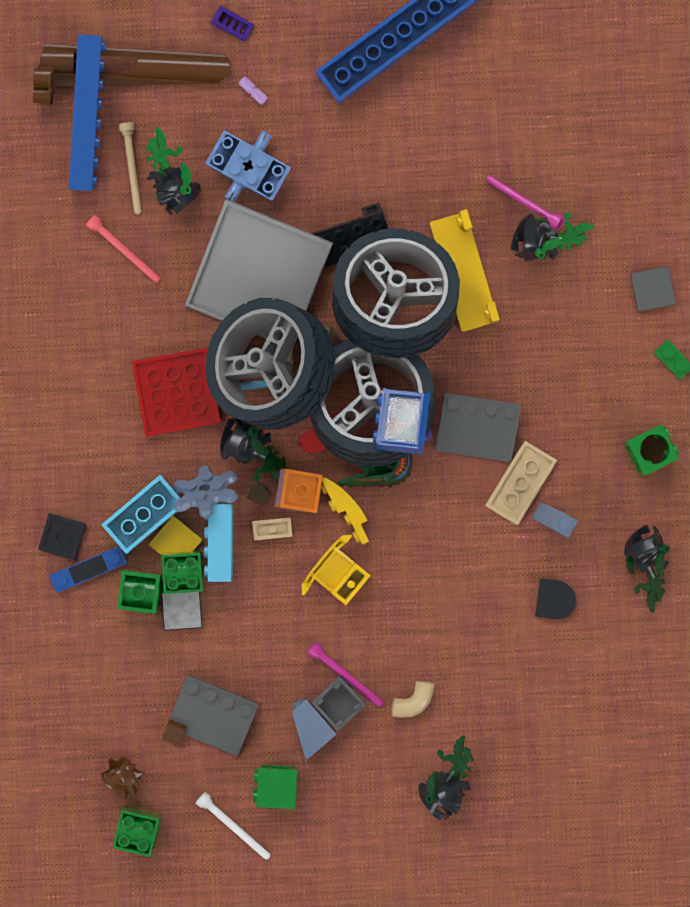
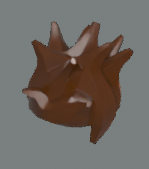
M122 757L118 761L109 758L110 769L102 772L101 778L106 787L120 792L123 799L126 800L127 789L133 797L137 793L135 785H140L136 779H141L140 776L145 774V772L138 771L135 768L137 764L131 763L127 758Z

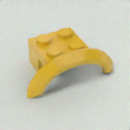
M352 535L341 536L325 552L301 585L302 595L308 591L315 579L345 605L349 603L371 576L339 550L349 541Z

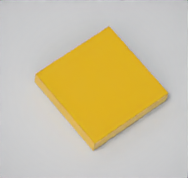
M173 515L150 542L149 546L160 555L162 553L191 552L195 550L203 539Z

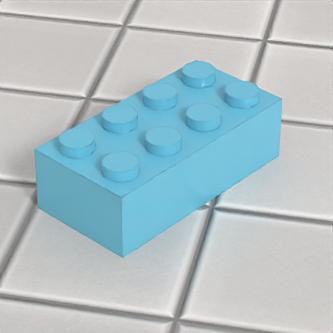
M159 475L101 525L126 554H129L177 513L174 505L176 500L181 497L166 479Z
M215 504L213 514L205 517V519H208V527H205L204 535L205 539H208V546L204 548V557L208 558V565L204 566V577H208V582L233 581V504Z

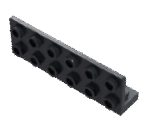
M379 202L361 208L362 217L311 233L333 242L324 267L338 263L345 250L351 247V244L360 237L371 232L388 229Z

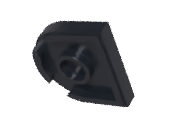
M540 578L535 617L562 619L571 614L576 604V596L573 589L565 582Z

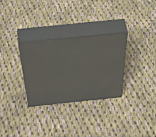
M669 267L630 274L637 312L676 304Z

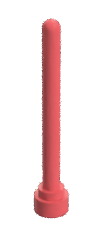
M96 214L88 221L85 226L89 230L99 232L155 283L160 281V277L102 226L103 223Z

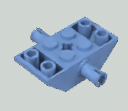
M262 130L255 144L250 145L227 131H223L205 164L233 182L225 195L226 199L236 203L242 189L246 188L256 195L273 201L291 167L265 153L264 150L273 137L269 133L266 135V132ZM251 163L253 169L245 171L244 165Z

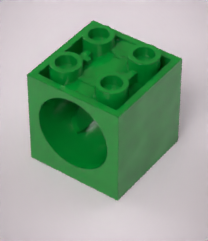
M662 424L623 442L640 477L679 459L677 456L680 454L675 444H671L669 440L671 434L666 426L663 427ZM647 436H653L654 439L661 440L665 447L662 460L656 464H652V461L644 460L640 453L643 445L642 441Z
M201 551L162 553L164 594L203 591Z
M122 570L117 609L151 614L158 613L163 574Z
M259 765L258 769L254 771V783H257V788L253 790V802H256V807L295 809L298 766Z
M124 806L121 810L112 848L151 857L162 815Z

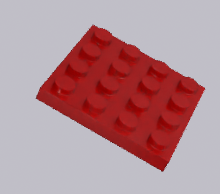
M208 348L132 361L145 437L221 423L218 404L213 399L206 380L205 363Z

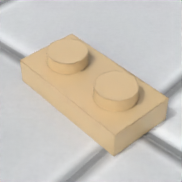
M291 517L252 521L254 540L293 537Z

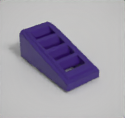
M222 6L217 8L210 22L216 28L244 42L254 24ZM224 14L225 16L222 22L220 23L219 19L221 15ZM230 17L232 18L229 26L227 27L225 24L228 18ZM238 21L239 23L234 31L232 28L235 22ZM244 24L246 27L241 35L239 31Z

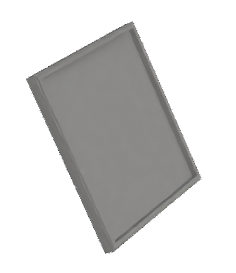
M226 199L185 306L221 321L232 310L243 303L247 304L248 301L258 298H273L272 300L277 298L306 311L333 242ZM274 324L264 328L257 335L267 339Z

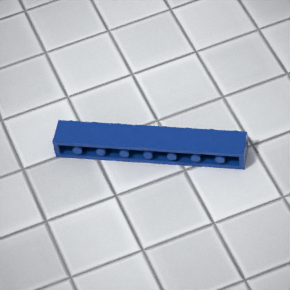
M78 34L69 189L93 191V187L97 186V176H94V168H98V157L95 156V149H99V137H96V130H100L101 118H97L98 110L102 108V99L98 98L99 91L103 90V79H100V71L104 72V60H101V52H105L106 41L102 40V36Z

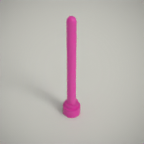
M493 176L486 178L489 184L547 219L548 223H550L549 225L555 230L560 229L563 225L565 217L561 214L550 213Z
M318 642L311 646L307 652L310 657L319 658L378 707L383 706L384 702L381 698L326 655Z

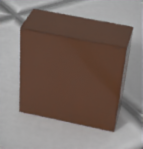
M169 720L162 738L180 745L187 726Z

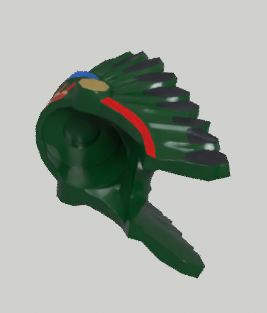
M410 453L405 458L388 465L361 466L363 473L343 479L338 482L339 487L346 485L348 487L378 485L390 488L393 485H400L411 474L412 454Z

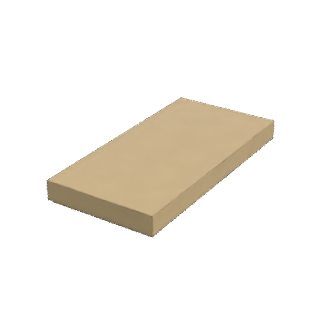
M524 441L485 506L518 526L557 460Z

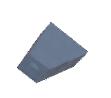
M540 502L531 518L565 538H569L578 522L562 511Z
M300 698L292 705L294 707L292 714L304 755L309 759L331 740L337 732L307 698L305 700Z

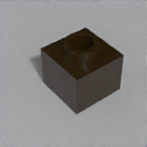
M260 482L257 485L252 484L246 498L265 506L270 495V491L267 490L269 486Z

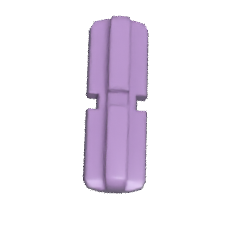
M243 77L239 81V85L248 94L250 93L251 97L260 105L267 101V96L259 88H255L256 86L247 77Z

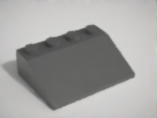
M444 393L435 451L511 462L521 404Z
M188 674L170 720L187 726L184 735L238 756L259 702Z

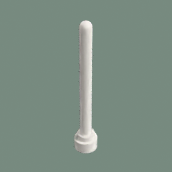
M204 792L195 804L200 808H207L264 859L270 858V853L212 803L213 800L210 799L211 796L208 793Z

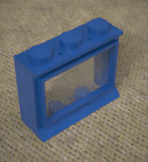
M383 388V394H379L378 406H381L380 413H376L375 424H378V431H374L373 443H376L377 450L424 455L430 392L418 393Z

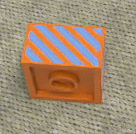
M280 469L275 507L317 513L323 475Z

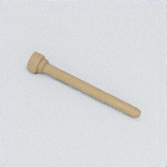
M134 122L119 124V131L125 140L134 213L139 215L142 210L132 142L133 131H135Z

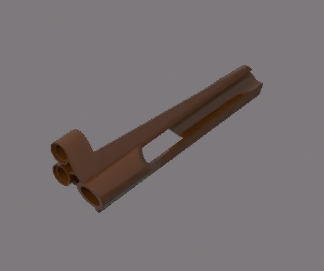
M44 45L38 68H34L33 103L53 104L54 87L75 86L77 45ZM105 47V52H101V56L137 58L135 64L127 73L100 72L103 86L217 84L230 72V60L226 54Z

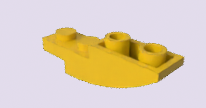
M325 477L322 478L321 488L324 495L328 493L331 498L328 503L332 511L337 510L338 514L346 511L347 514L343 516L348 526L353 525L355 531L352 534L356 542L361 541L362 545L369 542L361 526L367 519L360 507L341 487Z

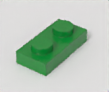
M668 339L653 352L678 380H681L690 371V362Z

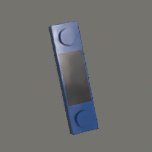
M118 546L49 576L56 593L128 564L123 550Z

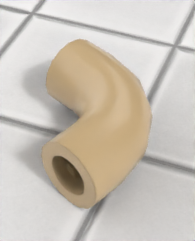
M416 681L415 690L411 697L407 699H393L391 717L406 718L422 713L430 704L435 683Z

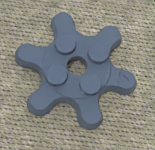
M202 466L199 468L197 478L190 481L177 480L174 484V490L177 493H183L184 496L176 500L174 505L175 511L184 512L191 507H197L201 517L211 516L214 512L213 507L218 502L233 503L238 499V495L234 490L227 489L228 485L237 480V475L233 471H226L221 475L215 476L212 475V470L208 466Z

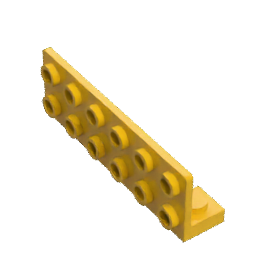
M462 210L459 214L430 222L434 240L449 253L458 271L460 288L456 315L461 331L465 332L498 322L500 320L495 302L492 301L472 233L473 227L468 210Z

